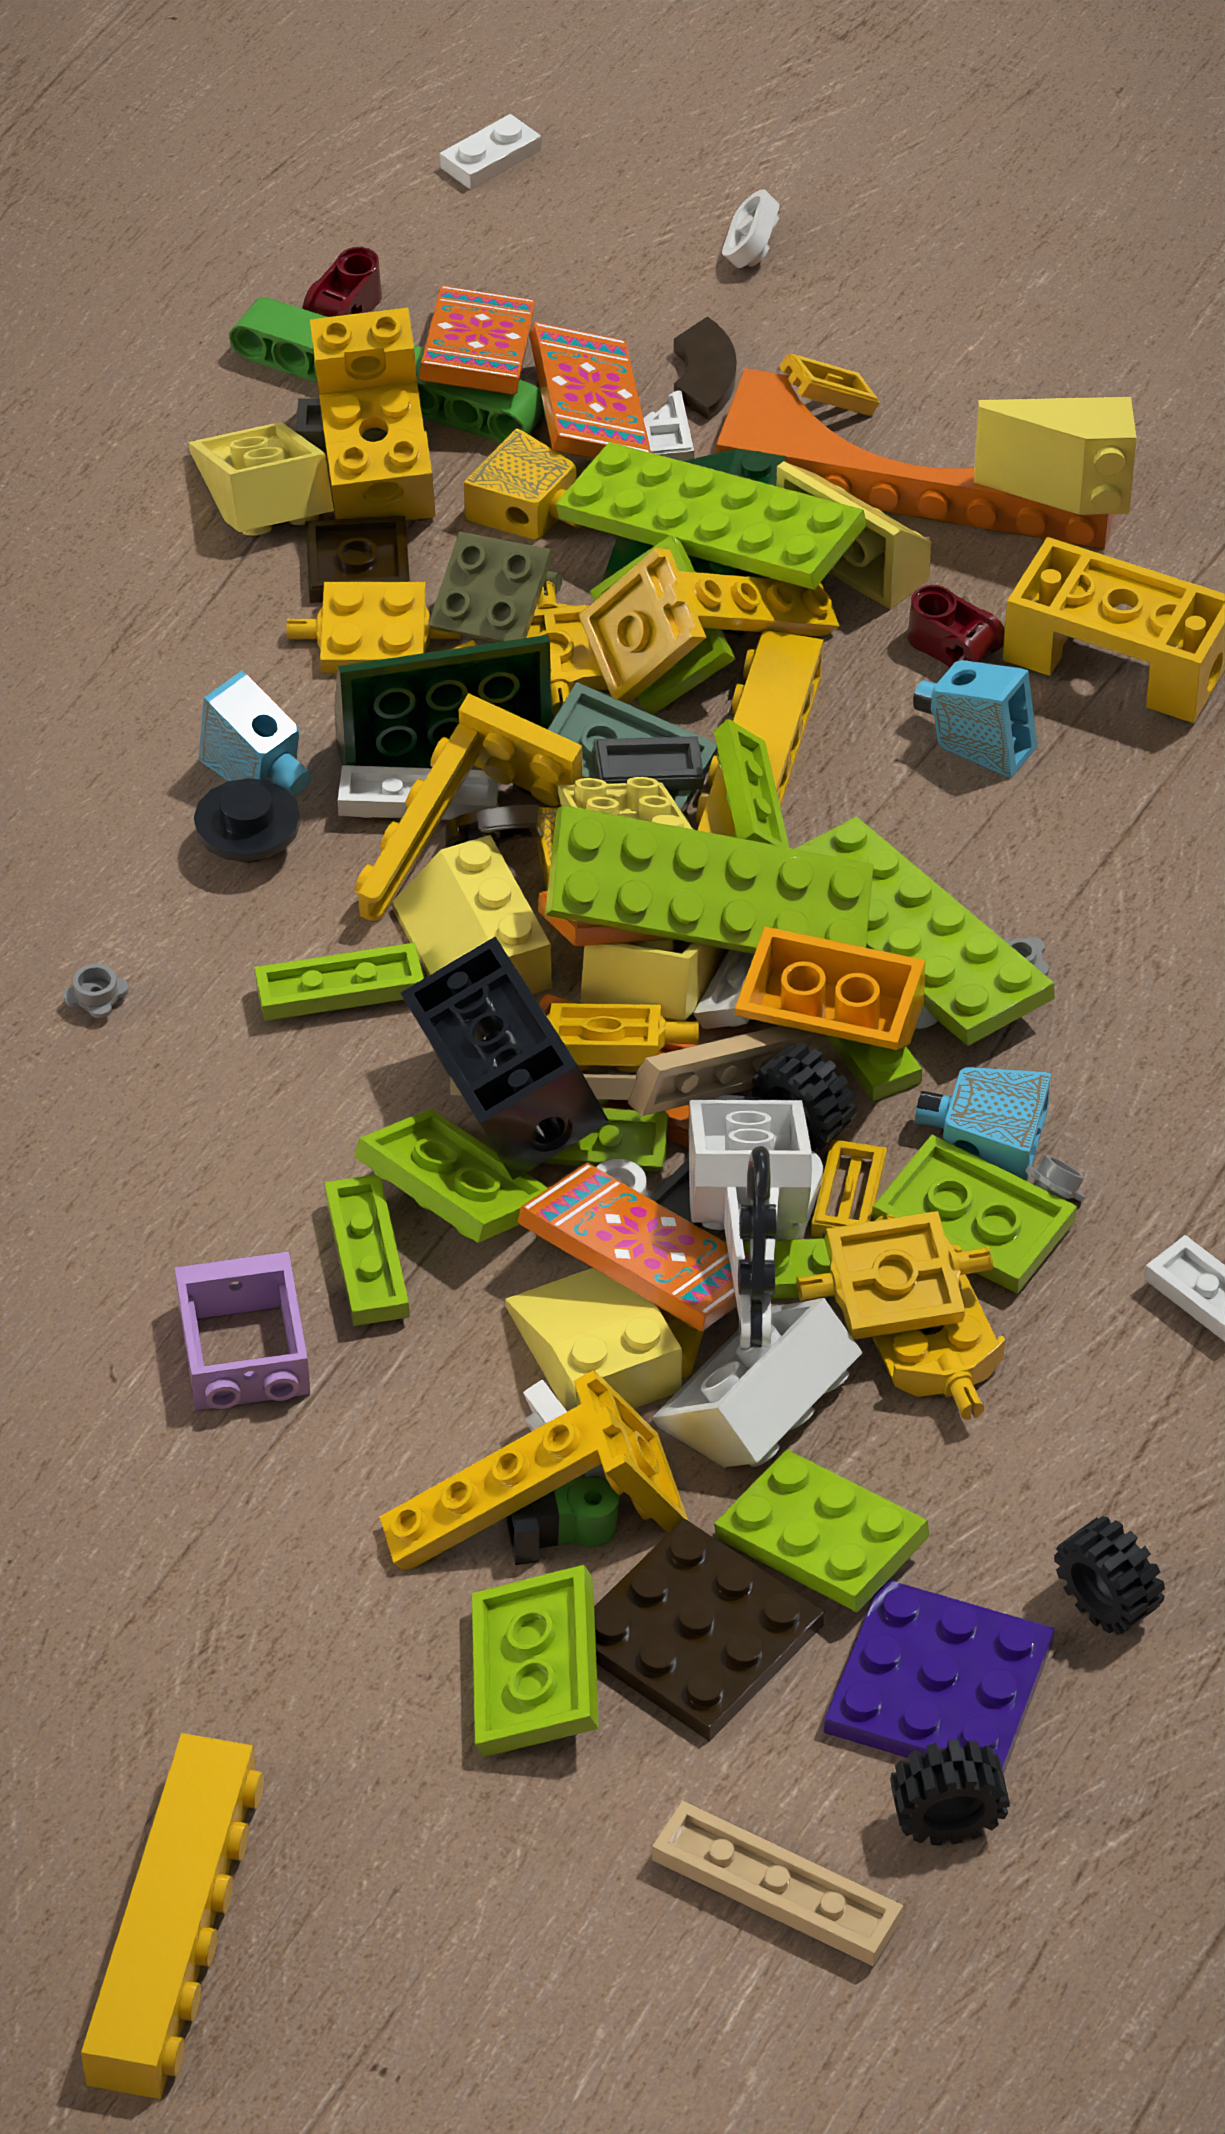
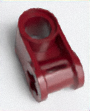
M352 247L341 252L322 277L311 285L304 298L302 309L325 317L371 312L382 299L378 255L373 250L365 247Z
M940 585L922 586L913 593L907 639L916 650L932 656L950 668L955 662L968 658L967 661L982 663L981 660L989 652H996L1004 646L1005 628L992 613L979 609L955 595L948 588Z

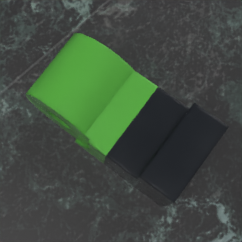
M599 1477L575 1478L507 1516L506 1523L515 1565L539 1562V1548L572 1543L584 1547H599L611 1541L617 1532L619 1495L612 1489L609 1482Z

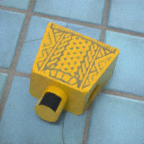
M516 428L464 481L465 519L532 540L541 539L560 520L555 504L576 481V467L569 459ZM560 520V521H563V522H565V523H567V524H569V525H572V526H574V527H576V528H579V527L582 526V525H578V524H575V523H571V522H567V521H564V520Z

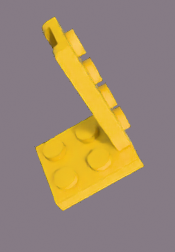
M654 548L579 614L611 697L626 704L632 702L706 639L703 628L762 632L764 629L794 635L825 636L840 626L832 609L831 599L824 590L822 583L813 590L777 579L679 571L671 550L664 548Z
M468 693L458 710L459 724L450 739L443 737L438 742L430 762L432 769L424 781L418 779L413 784L405 803L407 811L399 823L393 821L388 826L381 840L380 850L382 852L374 866L367 864L357 879L354 892L358 894L360 916L370 921H378L384 917L473 765L483 769L491 779L504 785L513 783L530 791L543 804L561 806L558 785H574L576 780L582 779V745Z
M594 1370L573 1381L581 1402L580 1405L379 1516L393 1563L402 1570H409L419 1566L601 1464L605 1477L612 1489L618 1495L624 1492L628 1494L637 1512L644 1520L653 1518L669 1533L684 1518L688 1520L658 1433Z

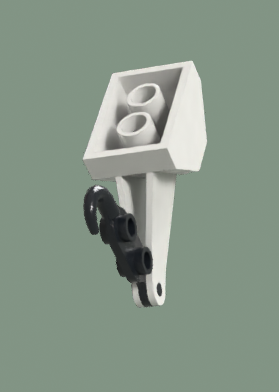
M689 1100L692 1222H701L706 1228L725 1229L739 1315L741 1348H770L771 1295L775 1294L774 1248L776 1230L791 1228L793 1223L807 1222L811 1193L812 1151L802 1100ZM742 1239H750V1259H745Z

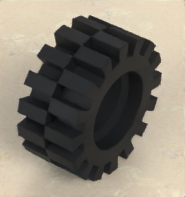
M795 1043L780 1051L753 1076L752 1083L756 1085L752 1088L753 1097H762V1100H802L811 1151H815L817 1148L820 1150L855 1119L853 1115L857 1113V1105L851 1103L855 1099L853 1090L844 1088L848 1083L844 1074L837 1076L833 1071L837 1066L831 1060L826 1063L822 1061L823 1053L817 1049L809 1052L808 1045L799 1044L796 1047Z
M1102 1516L1099 1519L1096 1517L1060 1543L1056 1548L1058 1552L1054 1555V1562L1060 1565L1056 1569L1058 1578L1067 1581V1584L1063 1587L1068 1596L1074 1595L1078 1600L1075 1604L1077 1609L1081 1613L1087 1610L1089 1612V1620L1095 1626L1101 1623L1103 1631L1108 1633L1115 1631L1116 1635L1128 1631L1160 1607L1165 1598L1161 1593L1165 1590L1164 1581L1156 1578L1161 1573L1158 1565L1149 1563L1147 1559L1151 1553L1146 1546L1140 1549L1136 1544L1138 1537L1131 1530L1125 1534L1123 1524L1116 1520L1111 1523L1109 1517Z
M948 1740L947 1748L941 1749L938 1748L937 1742L926 1745L928 1753L921 1754L918 1750L909 1753V1762L900 1760L895 1766L896 1772H891V1789L899 1827L901 1826L902 1832L906 1836L912 1834L913 1840L919 1843H923L929 1837L931 1845H942L944 1838H951L952 1844L963 1843L961 1836L967 1834L974 1840L983 1836L981 1828L984 1827L992 1831L999 1826L998 1819H1005L1008 1814L1007 1807H1010L1000 1758L998 1754L994 1755L993 1749L987 1745L980 1749L979 1743L969 1740L964 1747H960L959 1740Z

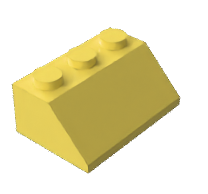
M784 461L777 466V487L864 510L867 526L828 572L829 574L890 610L929 579L930 540L813 472Z
M491 835L441 849L392 901V909L410 943L415 942L419 960L427 976L496 936L532 994L552 988L551 944Z

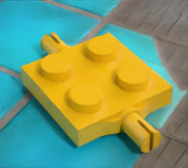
M546 581V595L544 594L543 587L526 638L548 635L551 714L556 717L560 710V703L563 705L576 682L596 691L609 689L579 617V614L590 605L571 606L561 603L557 604L555 585L552 582Z
M324 582L323 606L318 613L317 619L287 618L286 623L287 640L317 639L321 650V673H338V666L425 653L430 644V639L461 640V635L434 630L428 626L430 613L426 607V582Z
M551 1003L550 1013L547 1015V1018L581 1071L591 1068L592 1065L614 1066L617 1070L624 1072H637L645 1058L659 1055V1050L665 1047V1044L698 1045L699 1021L666 1022L661 1016V1005Z
M935 1211L826 1229L824 1241L831 1264L830 1272L797 1277L796 1287L801 1302L809 1299L834 1296L835 1301L843 1310L848 1332L853 1340L963 1322L965 1308L959 1290L960 1275L992 1271L993 1259L988 1246L956 1252L952 1244L945 1237L939 1213Z

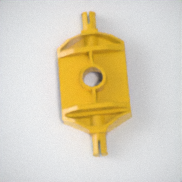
M886 1215V1219L895 1218L893 1215ZM880 1216L875 1221L884 1220V1218ZM952 1245L956 1252H962L960 1246ZM966 1274L960 1275L959 1290L965 1308L963 1322L939 1326L941 1330L931 1335H925L918 1330L874 1336L872 1338L895 1387L916 1397L943 1393L946 1398L953 1396L961 1417L964 1420H970L971 1413L973 1418H977L985 1409L974 1385L988 1379L1004 1358L1005 1338L1004 1336H999L996 1339Z

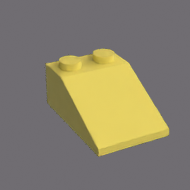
M1131 397L978 400L974 483L1078 515L1129 514L1137 439Z
M283 422L188 442L189 451L225 522L238 532H242L243 535L265 534L272 530L271 525L287 521L293 525H304L305 521L319 520V514L334 511L325 453Z
M675 939L584 946L580 1002L586 1004L661 1005V1016L666 1022L685 1021L694 1012L706 992L724 948Z
M594 1268L505 1299V1307L566 1411L581 1404L573 1381L592 1370L598 1373L633 1409L673 1395L682 1387V1348L658 1307Z

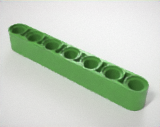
M262 297L252 303L229 331V341L233 349L241 357L249 361L317 383L310 319L326 317ZM414 345L422 418L502 443L516 428L530 435L544 417L545 411L541 391L538 387L526 381H519L517 394L514 395L422 381L419 379L424 348Z

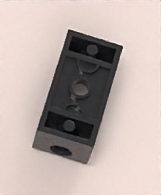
M496 936L400 993L512 1180L610 1123L578 1064Z

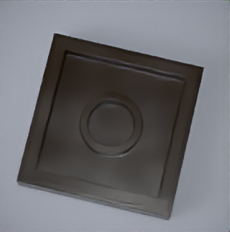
M405 516L305 521L310 603L323 602L324 582H410Z

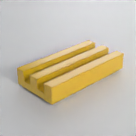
M787 354L779 366L783 373L790 375L788 377L790 383L799 387L797 392L801 397L871 416L880 404L877 396L858 372L796 354Z
M832 1139L812 1220L811 1236L822 1238L824 1231L828 1228L872 1222V1206L878 1199L886 1164V1147ZM842 1155L852 1156L838 1217L829 1216L828 1212ZM864 1158L872 1159L859 1220L850 1219Z

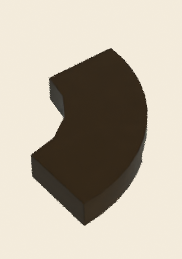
M707 316L674 338L673 352L684 361L686 367L685 373L674 383V391H681L684 404L709 420L725 406L733 393L737 360L735 349L729 336L715 321Z
M538 804L496 807L466 813L453 818L446 824L445 846L448 848L491 835L497 847L501 843L510 840L542 837L545 834V816Z

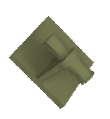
M459 531L428 626L434 630L493 642L526 638L542 588L544 587V591H546V581L552 582L555 585V594L560 591L562 586V574L560 572L548 571L554 552L547 548Z

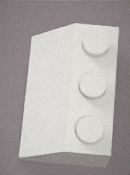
M825 1298L771 1307L770 1348H741L740 1330L738 1329L668 1400L652 1419L660 1429L723 1468L747 1464L751 1467H756L765 1463L779 1450L777 1442L788 1430L802 1425L813 1415L814 1408L812 1405L824 1393L834 1390L848 1378L849 1372L847 1368L863 1352Z

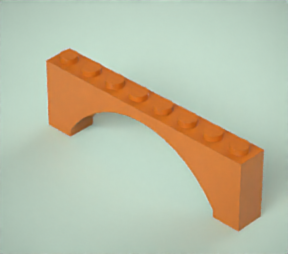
M745 368L716 443V453L743 449L786 456L787 463L819 475L871 507L881 511L1041 539L1050 537L1065 543L1105 550L1115 514L1078 515L974 483V468L918 466L891 460L868 452L832 432L814 417L793 390L792 384L788 380L789 375Z

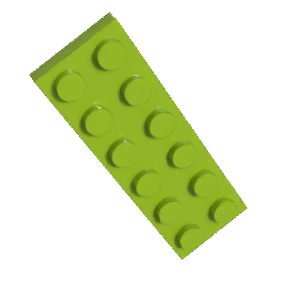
M608 442L555 504L560 520L654 546L672 534L682 542L687 555L815 590L867 526L864 510L612 442Z
M562 805L556 811L545 916L755 954L764 927L866 948L874 864Z
M857 816L794 848L874 864L866 948L925 960L923 1006L967 1046L1055 999L1054 982Z

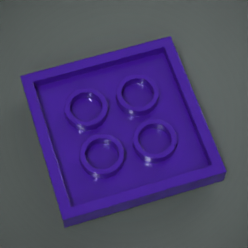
M888 1580L875 1593L826 1714L824 1733L908 1758L909 1753L918 1750L921 1754L928 1753L926 1745L936 1742L938 1748L941 1749L947 1748L948 1740H959L960 1747H964L969 1740L979 1743L980 1749L987 1745L993 1749L994 1755L998 1754L1004 1775L1052 1647L1055 1628Z

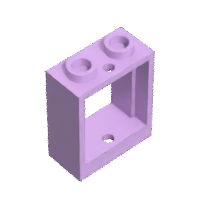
M289 1252L175 1267L178 1304L195 1411L212 1408L226 1409L234 1405L267 1400L282 1401L295 1396L310 1394L308 1357ZM281 1307L289 1354L204 1366L197 1319Z

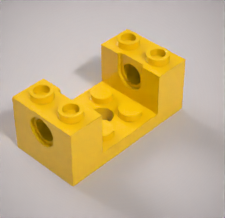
M400 308L310 319L335 519L405 516L406 521L436 517L432 468L427 434L424 431L409 309ZM371 428H380L388 433L385 438L376 442H370L361 437L366 430Z
M1047 537L1007 600L1003 661L1050 676L1062 657L1063 645L1067 638H1076L1149 662L1150 670L1146 708L1194 723L1225 671V593ZM1120 604H1126L1133 607L1129 610L1115 609V607L1119 606Z

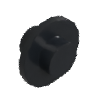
M252 778L228 781L211 789L198 802L194 814L197 838L209 852L227 860L247 863L267 859L285 850L296 838L301 823L297 801L285 788L267 780Z

